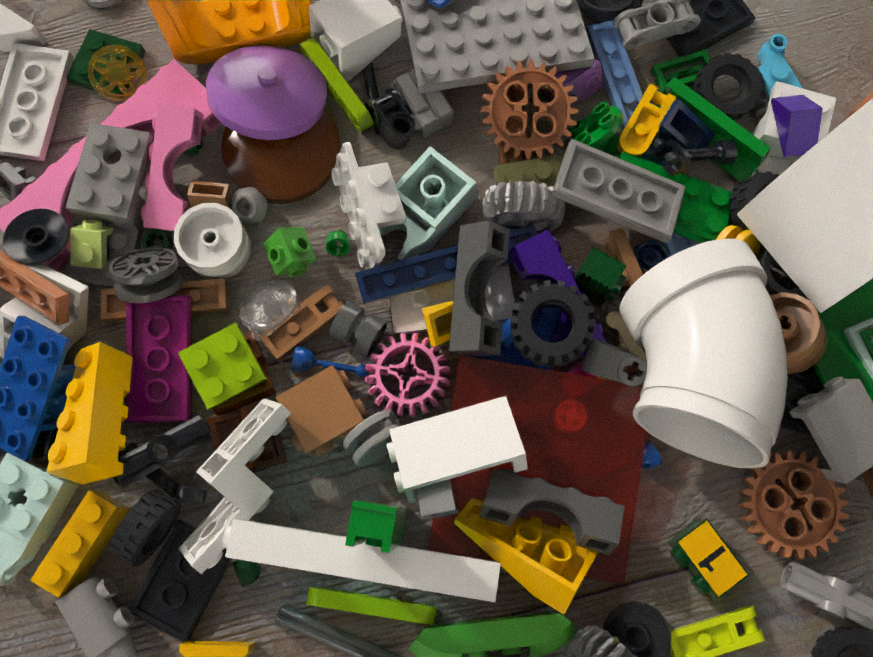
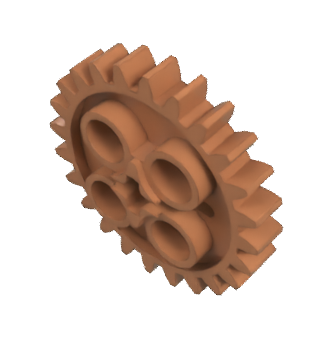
M530 60L527 68L524 69L521 61H518L516 71H513L507 65L505 67L506 77L499 73L495 74V80L498 85L488 83L487 88L492 95L483 94L482 100L489 103V105L483 106L480 109V112L488 114V117L484 118L481 124L491 126L485 135L491 136L495 134L497 138L494 140L493 146L503 143L502 153L505 154L509 149H512L513 159H516L520 152L524 153L525 160H529L533 152L536 158H542V150L552 155L554 153L552 144L558 148L563 147L564 144L560 137L569 139L572 134L566 128L575 127L577 122L570 119V116L579 113L578 109L571 108V104L575 103L578 98L568 96V93L574 87L573 85L563 86L562 83L567 76L563 75L557 79L555 77L556 67L552 68L549 73L546 72V62H542L539 69H536L533 60ZM528 84L533 86L531 110H536L530 119V138L526 137L527 112H522L528 103ZM512 88L518 89L522 93V100L520 102L510 101L507 97V91ZM541 89L548 90L552 95V101L550 103H542L537 97V92ZM517 119L521 124V131L518 133L509 132L506 128L507 120ZM541 119L547 120L551 126L550 133H540L536 128V122Z
M785 451L782 453V457L778 452L773 453L770 456V461L764 467L748 469L753 478H742V482L748 486V489L739 490L738 494L746 497V502L737 504V506L747 509L748 514L740 519L741 521H751L752 525L746 532L748 534L759 533L756 540L758 545L769 542L767 552L776 553L780 549V557L789 558L791 554L794 559H804V554L808 557H817V550L820 552L829 551L826 541L829 543L839 542L833 533L834 531L845 532L846 529L838 522L839 519H849V515L840 511V507L849 505V502L840 500L838 495L845 492L846 489L841 487L835 488V481L825 478L821 471V468L825 465L817 467L818 457H811L806 461L805 452H799L793 456L792 451ZM793 474L797 475L801 481V486L798 490L792 484L791 478ZM776 479L779 480V486L775 483ZM767 491H770L775 497V503L772 507L765 501ZM792 499H794L795 502H796V503L792 506V507H793V510L790 508V505L793 503V500H792ZM814 502L820 508L818 518L811 511V506ZM787 519L794 525V532L791 536L785 531ZM807 523H808V524L810 525V527H811L810 530H808V528H807Z

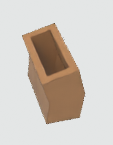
M191 181L187 193L191 208L202 203H218L231 209L232 194L229 184Z

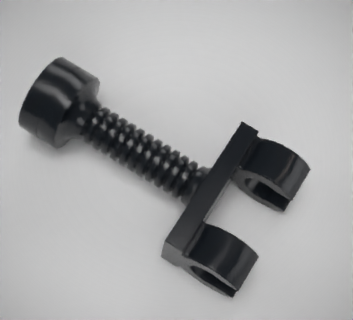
M657 138L651 144L655 148L663 147L660 152H649L657 161L667 160L672 162L673 166H662V168L669 175L674 176L679 173L688 174L690 163L695 160L715 159L719 165L732 164L737 157V146L730 139L719 140L714 147L684 149L675 138H668V141L664 138Z

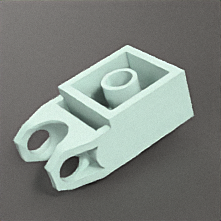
M430 146L395 184L406 215L404 223L378 228L382 237L394 230H403L408 233L403 248L397 257L400 261L430 251L478 198L479 193L476 181Z
M7 453L0 464V586L8 585L17 573L34 559L41 545L45 544L79 486V484L46 473V467L31 459L23 461L11 453Z

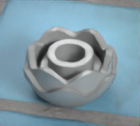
M246 187L234 193L231 198L230 208L238 216L242 224H257L265 218L268 202L256 188ZM246 204L250 205V209L246 208Z

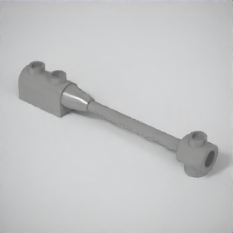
M99 576L92 577L72 589L55 603L86 657H100L104 654L106 657H138L131 636L133 633L129 628L134 624V616L127 607L117 608L112 599L117 594V587L109 578L101 580Z

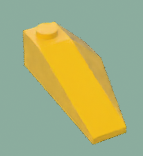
M471 498L456 517L454 524L491 558L501 563L500 566L534 597L565 615L598 552L576 546L575 537L570 527L561 525L559 529L542 524V519L531 516L530 520L519 517L512 526L481 518L479 514L483 501Z

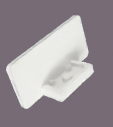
M345 142L342 143L340 152L336 156V164L331 172L332 180L335 186H339L341 208L344 213L348 214L350 220L349 233L352 240H356L358 245V262L361 268L365 267V270L378 267L385 256V247L378 228L402 224L406 219V215L388 162L358 167L351 143Z

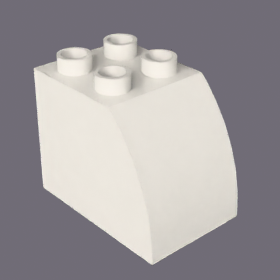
M873 98L807 151L737 213L738 217L753 232L755 237L820 313L873 278Z

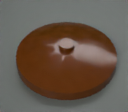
M326 108L320 120L312 128L294 137L278 140L256 139L244 136L225 127L221 143L225 167L235 184L240 189L246 187L256 188L263 194L268 203L274 204L297 202L318 192L332 177V168L335 167L336 156L341 149L336 123Z

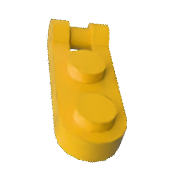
M651 83L649 84L618 139L617 149L620 154L623 151L641 158L646 153L659 130V124L677 98L670 93L665 95L657 91L658 87ZM650 101L660 105L661 108L651 104Z

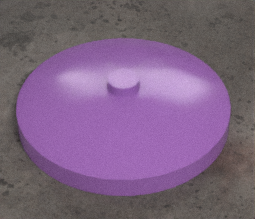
M255 45L231 51L212 66L206 80L207 101L215 117L229 129L251 138L278 140L299 135L312 128L320 120L326 107L327 86L320 70L315 68V65L304 56L282 47Z

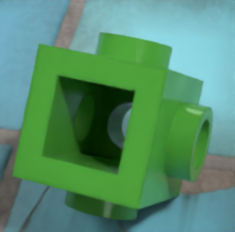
M304 227L279 228L263 243L276 276H301L307 272V267L317 260Z

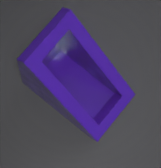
M805 95L772 98L771 105L783 157L804 155L818 143L823 108Z

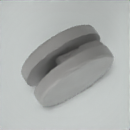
M392 410L377 412L354 427L345 437L343 446L348 453H354L352 459L358 467L368 466L389 454L387 443L392 442L389 429L399 427L400 422Z

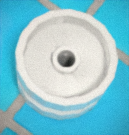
M202 203L190 208L179 218L174 229V244L178 254L200 277L208 280L228 279L237 275L246 266L250 258L251 241L246 229L238 216L231 209L221 204Z

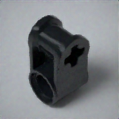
M389 88L385 91L384 95L374 100L372 98L366 99L364 106L387 145L393 149H402L407 146L415 130L416 123L402 103L397 91ZM394 128L402 129L405 134L398 133Z

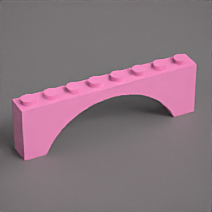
M175 59L168 65L161 67L151 80L141 85L134 95L123 104L118 105L110 116L102 123H99L150 132L151 135H154L155 130L152 127L153 114L157 112L159 103L195 108L203 113L201 135L209 136L222 124L209 107L206 88ZM86 137L79 143L72 145L62 158L48 166L37 180L24 187L21 194L0 209V229L5 232V229L15 217L33 209L53 210L64 218L69 228V237L65 247L57 256L41 263L58 272L68 264L71 254L70 229L72 228L73 214L65 207Z

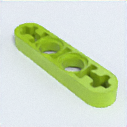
M311 37L301 43L300 49L303 56L315 65V68L320 70L325 79L327 90L357 131L362 133L372 127L374 123L368 110L315 38Z
M309 586L306 604L311 606L430 625L435 624L437 606L314 586Z

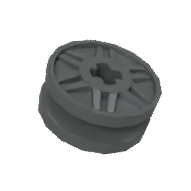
M148 247L122 254L109 265L111 278L116 281L114 283L116 296L125 302L147 303L157 301L172 295L183 284L181 273L177 269L179 265L176 253L167 248Z

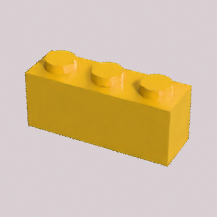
M89 490L30 581L57 598L63 597L83 583L130 508L104 492Z

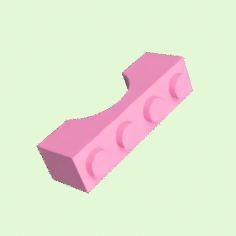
M158 103L157 112L153 114L152 127L155 133L154 141L150 144L148 151L151 166L150 173H147L145 178L147 199L141 210V218L144 221L143 227L174 232L179 218L191 208L189 202L178 193L174 185L173 168L176 160L185 150L200 145L204 114L195 108Z

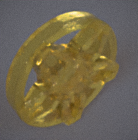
M115 44L100 48L92 55L88 65V77L93 88L103 97L113 101H127L141 85L146 83L147 73L142 59L134 51L123 47V45ZM117 52L121 53V61L115 59ZM107 53H111V62L107 58L101 56ZM126 55L131 57L135 62H129L125 64L127 61ZM96 62L105 63L107 66L102 68ZM93 68L100 74H105L101 76L99 83L95 80ZM130 68H140L135 72H130ZM141 75V82L135 89L133 80L130 78L135 79ZM107 80L110 84L102 88L104 81ZM128 83V84L130 85V88H131V91H132V92H130V91H129L125 86H123V85H125V84ZM115 86H118L119 90L122 91L124 94L118 95L110 93L108 91L115 89Z

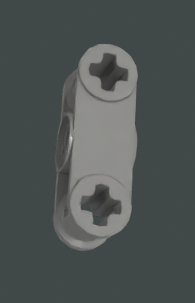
M664 0L640 8L623 11L615 17L613 25L616 29H619L623 37V47L626 50H630L663 38L685 34L696 28L700 24L701 19L698 14H694L690 5L691 0Z

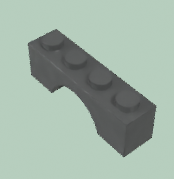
M490 220L460 225L449 351L467 356L500 355L502 323L495 320L488 312L485 302V291L491 274L500 264L508 259L510 229Z
M493 468L487 482L479 517L512 526L521 515L534 510L549 511L561 517L569 525L574 534L576 546L610 555L619 544L625 506L616 504L607 497H592L582 494L576 488H561L551 485L542 478L530 479L520 476L511 469Z

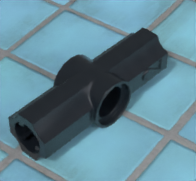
M197 415L118 457V462L124 463L123 475L112 477L120 489H123L210 441L212 437L207 424ZM154 444L165 445L168 450L166 459H159L154 455Z

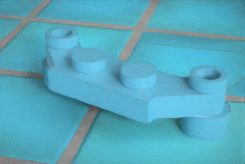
M774 34L768 42L762 45L757 53V60L761 64L758 67V73L762 77L761 84L769 99L772 87L777 81L802 88L784 58L788 40L782 34Z

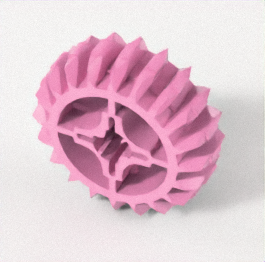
M401 333V342L396 343L394 337L390 336L388 337L390 347L387 348L383 343H379L378 349L382 354L379 355L373 352L370 354V358L377 364L366 365V371L374 374L365 377V382L367 384H376L368 392L370 396L380 393L375 400L377 406L387 401L385 410H393L396 406L398 407L397 417L402 418L404 409H409L410 417L415 418V408L420 407L422 414L425 415L428 413L427 406L425 405L427 402L434 408L438 406V401L433 397L434 395L440 398L446 396V392L439 386L446 387L450 385L449 379L441 377L450 373V367L440 366L447 361L446 355L435 357L440 351V346H433L428 349L430 344L428 337L424 338L420 344L418 343L417 333L412 335V341H407L406 334ZM408 352L402 363L398 365L390 364L389 367L385 366L394 356ZM417 354L429 361L434 375L427 374V371L421 370L416 366ZM411 362L413 375L417 374V376L410 377L405 389L403 375H399L400 373H406ZM382 375L388 376L389 379L400 384L399 397L393 396L385 389L382 384ZM431 384V387L423 395L408 399L411 390L415 386Z

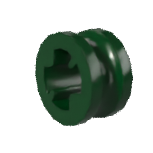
M150 229L142 237V248L154 247L151 246L155 245L153 241L159 238L161 241H164L160 242L161 248L173 249L172 239L163 230Z

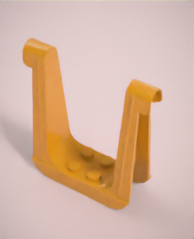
M146 0L174 59L185 64L198 65L217 62L227 53L239 48L255 45L286 47L303 42L311 37L308 6L311 5L310 0Z

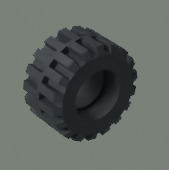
M551 280L543 281V285L538 286L536 283L530 286L528 292L523 291L519 296L518 302H515L510 322L511 336L513 337L514 345L521 351V355L525 359L529 358L532 360L533 364L538 366L540 364L546 365V368H554L557 365H560V367L565 366L569 362L578 359L591 342L596 325V319H593L594 309L593 306L588 305V297L577 292L578 288L572 285L571 288L564 286L565 282L559 280L557 284H551ZM557 308L568 315L572 323V329L565 340L550 343L540 339L534 333L532 321L535 314L542 309Z

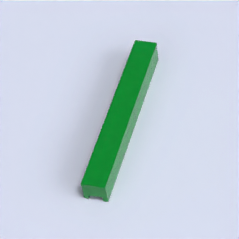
M353 500L345 546L355 547L366 542L365 545L381 547L380 552L390 553L404 541L409 508Z

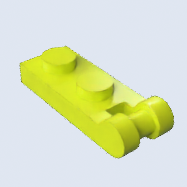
M743 606L734 611L671 629L670 652L672 657H715L765 641L763 631L758 629L754 619L757 616L754 606ZM739 622L742 623L744 633L738 635L735 626Z

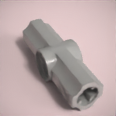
M789 562L787 567L783 569L780 577L781 589L813 603V607L838 619H847L873 632L872 598L855 591L853 585L829 575L823 576L796 562Z

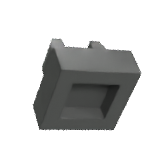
M8 162L0 164V191L10 201H13L21 194L24 187L33 183L36 178L32 176L23 179L26 177V168L24 166L13 168Z

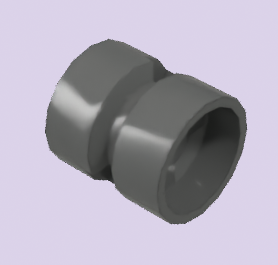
M347 301L337 313L330 327L329 336L343 344L351 342L352 349L369 357L381 341L388 323L373 313L368 316L365 315L364 308L351 301Z

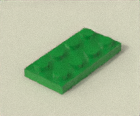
M623 151L618 156L619 159L686 186L673 233L704 243L716 240L722 230L727 227L730 214L729 199L733 193L732 191L686 174L669 175L661 165Z

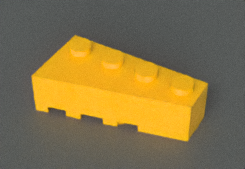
M102 342L82 348L78 352L74 360L76 368L73 379L66 389L67 400L65 407L57 420L58 432L56 439L48 452L49 464L46 473L82 485L123 475L124 463L118 462L119 450L125 449L126 436L120 434L121 423L128 418V407L123 404V398L130 392L132 356Z

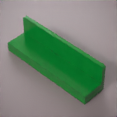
M673 77L666 85V95L670 93L676 96V99L684 103L715 133L707 147H714L719 140L731 139L736 143L737 157L734 163L719 165L715 159L709 160L739 183L749 178L768 157L771 149L769 146L679 79Z

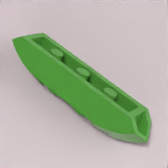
M557 611L424 626L408 650L418 657H462V654L468 653L469 657H488V651L502 649L503 655L522 653V647L528 646L530 657H540L565 645L579 629Z

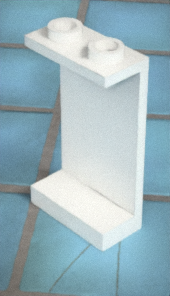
M506 396L389 429L392 442L387 443L391 462H397L399 472L394 473L396 486L399 493L405 491L409 503L416 502L414 489L511 461L514 473L528 469L526 453Z

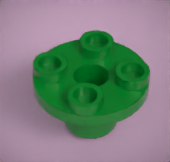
M602 102L584 120L576 121V126L569 127L568 129L572 134L569 142L571 139H574L615 156L619 152L617 149L619 136L616 132L623 122V113L617 106H610L607 102Z

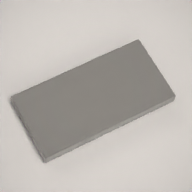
M571 139L551 196L667 243L672 238L686 186Z

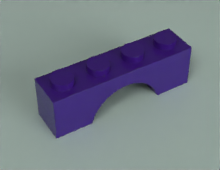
M548 230L515 245L508 251L522 280H537L542 283L543 281L551 280V284H557L559 280L565 282L564 286L571 288L574 285L577 287L575 283L576 276L572 267L569 264H565L560 254L561 246L556 237L551 236ZM578 289L577 292H578L580 295L584 294L583 292H580L579 289ZM562 310L559 324L550 335L554 343L565 340L572 329L570 318ZM596 320L592 338L606 342L603 338L605 337L604 329ZM586 348V350L580 355V357H582V356H584V355L586 354L587 348Z

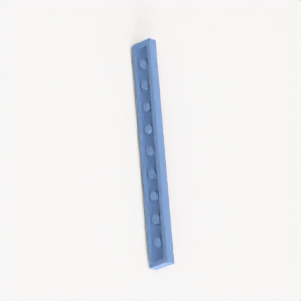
M607 21L587 26L586 32L594 58L601 63L604 85L610 102L623 113V122L620 126L621 132H623L643 94L627 51L622 45L623 41L619 30L614 27L613 21ZM657 133L652 141L659 138ZM650 144L646 153L641 157L661 166H669L667 160L657 161L649 153L660 152L663 147L655 148ZM673 233L669 242H662L663 246L668 250L670 257L699 244L697 241Z

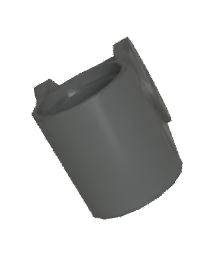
M592 338L580 369L600 378L611 379L628 386H637L645 381L647 364L634 353ZM634 362L638 370L637 372H630L628 376L624 371L625 365L631 366Z

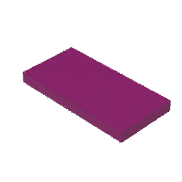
M172 295L147 303L126 302V354L132 356L133 360L130 392L126 395L125 405L128 407V418L125 420V423L186 422L192 418V379L178 352L192 346V296Z

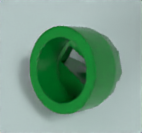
M342 230L329 232L325 241L326 251L336 257L346 255L350 250V239L346 232ZM337 241H341L342 244L337 245Z

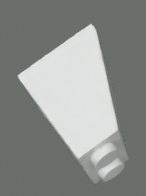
M319 0L308 6L311 37L315 38L347 83L401 36L402 14L398 7L393 6L388 0Z

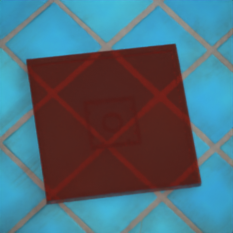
M460 355L451 411L506 396L526 453L528 469L516 472L518 475L530 479L542 478L551 485L561 488H576L582 494L592 497H607L616 504L625 506L618 546L610 555L598 552L585 578L624 584L647 431L633 417V410L636 403L640 400V392L643 385L628 386L613 380ZM511 461L453 478L460 512L471 498L483 501L487 482L493 468L513 470ZM534 510L520 516L529 520L531 516L542 519V524L559 529L561 525L569 527L561 517L549 511ZM460 513L433 518L428 550L496 562L454 524L456 517Z

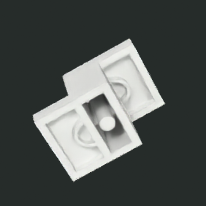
M777 81L772 87L766 114L753 130V135L771 149L768 157L750 177L767 171L772 172V174L777 173L781 175L803 156L783 157L771 105L772 98L805 95L821 106L823 110L818 142L829 133L836 98Z
M41 263L26 265V267L69 294V322L58 325L15 297L0 308V357H4L16 318L19 315L26 316L71 340L69 347H71L86 334L89 287Z

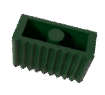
M592 247L576 275L575 283L579 291L583 292L588 297V300H591L592 304L597 303V307L602 306L605 300L612 302L627 279L626 276L622 275L627 265Z

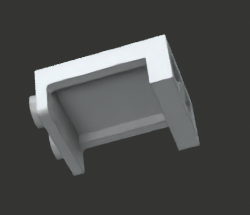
M836 377L827 381L823 385L825 389L819 393L809 394L801 398L797 402L799 406L792 409L790 414L793 418H800L805 422L828 464L821 468L825 478L830 481L847 484L873 466V402L860 379Z

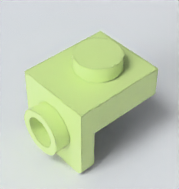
M83 220L81 225L71 228V266L96 269L105 268L107 266V236L113 233V227L102 225L100 220Z

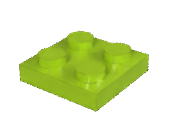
M236 322L178 352L208 410L267 380Z

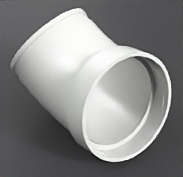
M728 238L712 240L687 248L665 259L642 275L629 288L621 301L620 314L634 342L639 347L645 348L647 358L646 378L640 392V400L636 403L633 410L635 421L657 439L683 452L714 463L751 469L764 467L769 462L770 450L776 442L784 413L788 377L787 354L781 324L773 301L765 288L767 275L748 244L744 241Z

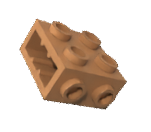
M333 365L276 396L278 403L291 412L286 421L290 423L295 434L290 436L299 453L305 450L306 454L310 457L316 454L317 458L331 452L334 449L333 444L343 438L345 439L348 433L364 420L362 417L368 414L359 397L352 400L347 389L351 388L352 385L345 372L342 370L337 373Z

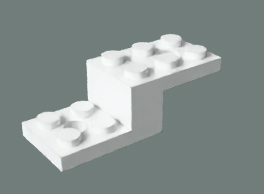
M263 398L196 471L224 496L220 503L178 548L189 564L200 574L207 568L214 567L223 555L222 550L224 549L222 547L224 532L227 526H232L233 519L249 521L254 514L262 512L270 501L269 497L274 491L252 473L245 464L248 461L252 462L257 459L263 452V444L271 435L276 436L286 426V419L291 412L280 403Z

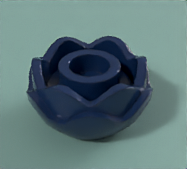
M653 240L638 244L633 250L643 275L670 257L668 250L662 244Z

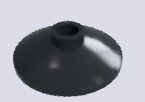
M29 210L18 215L9 223L3 235V246L6 253L16 262L27 265L44 263L57 256L63 250L68 241L69 228L64 218L53 210Z

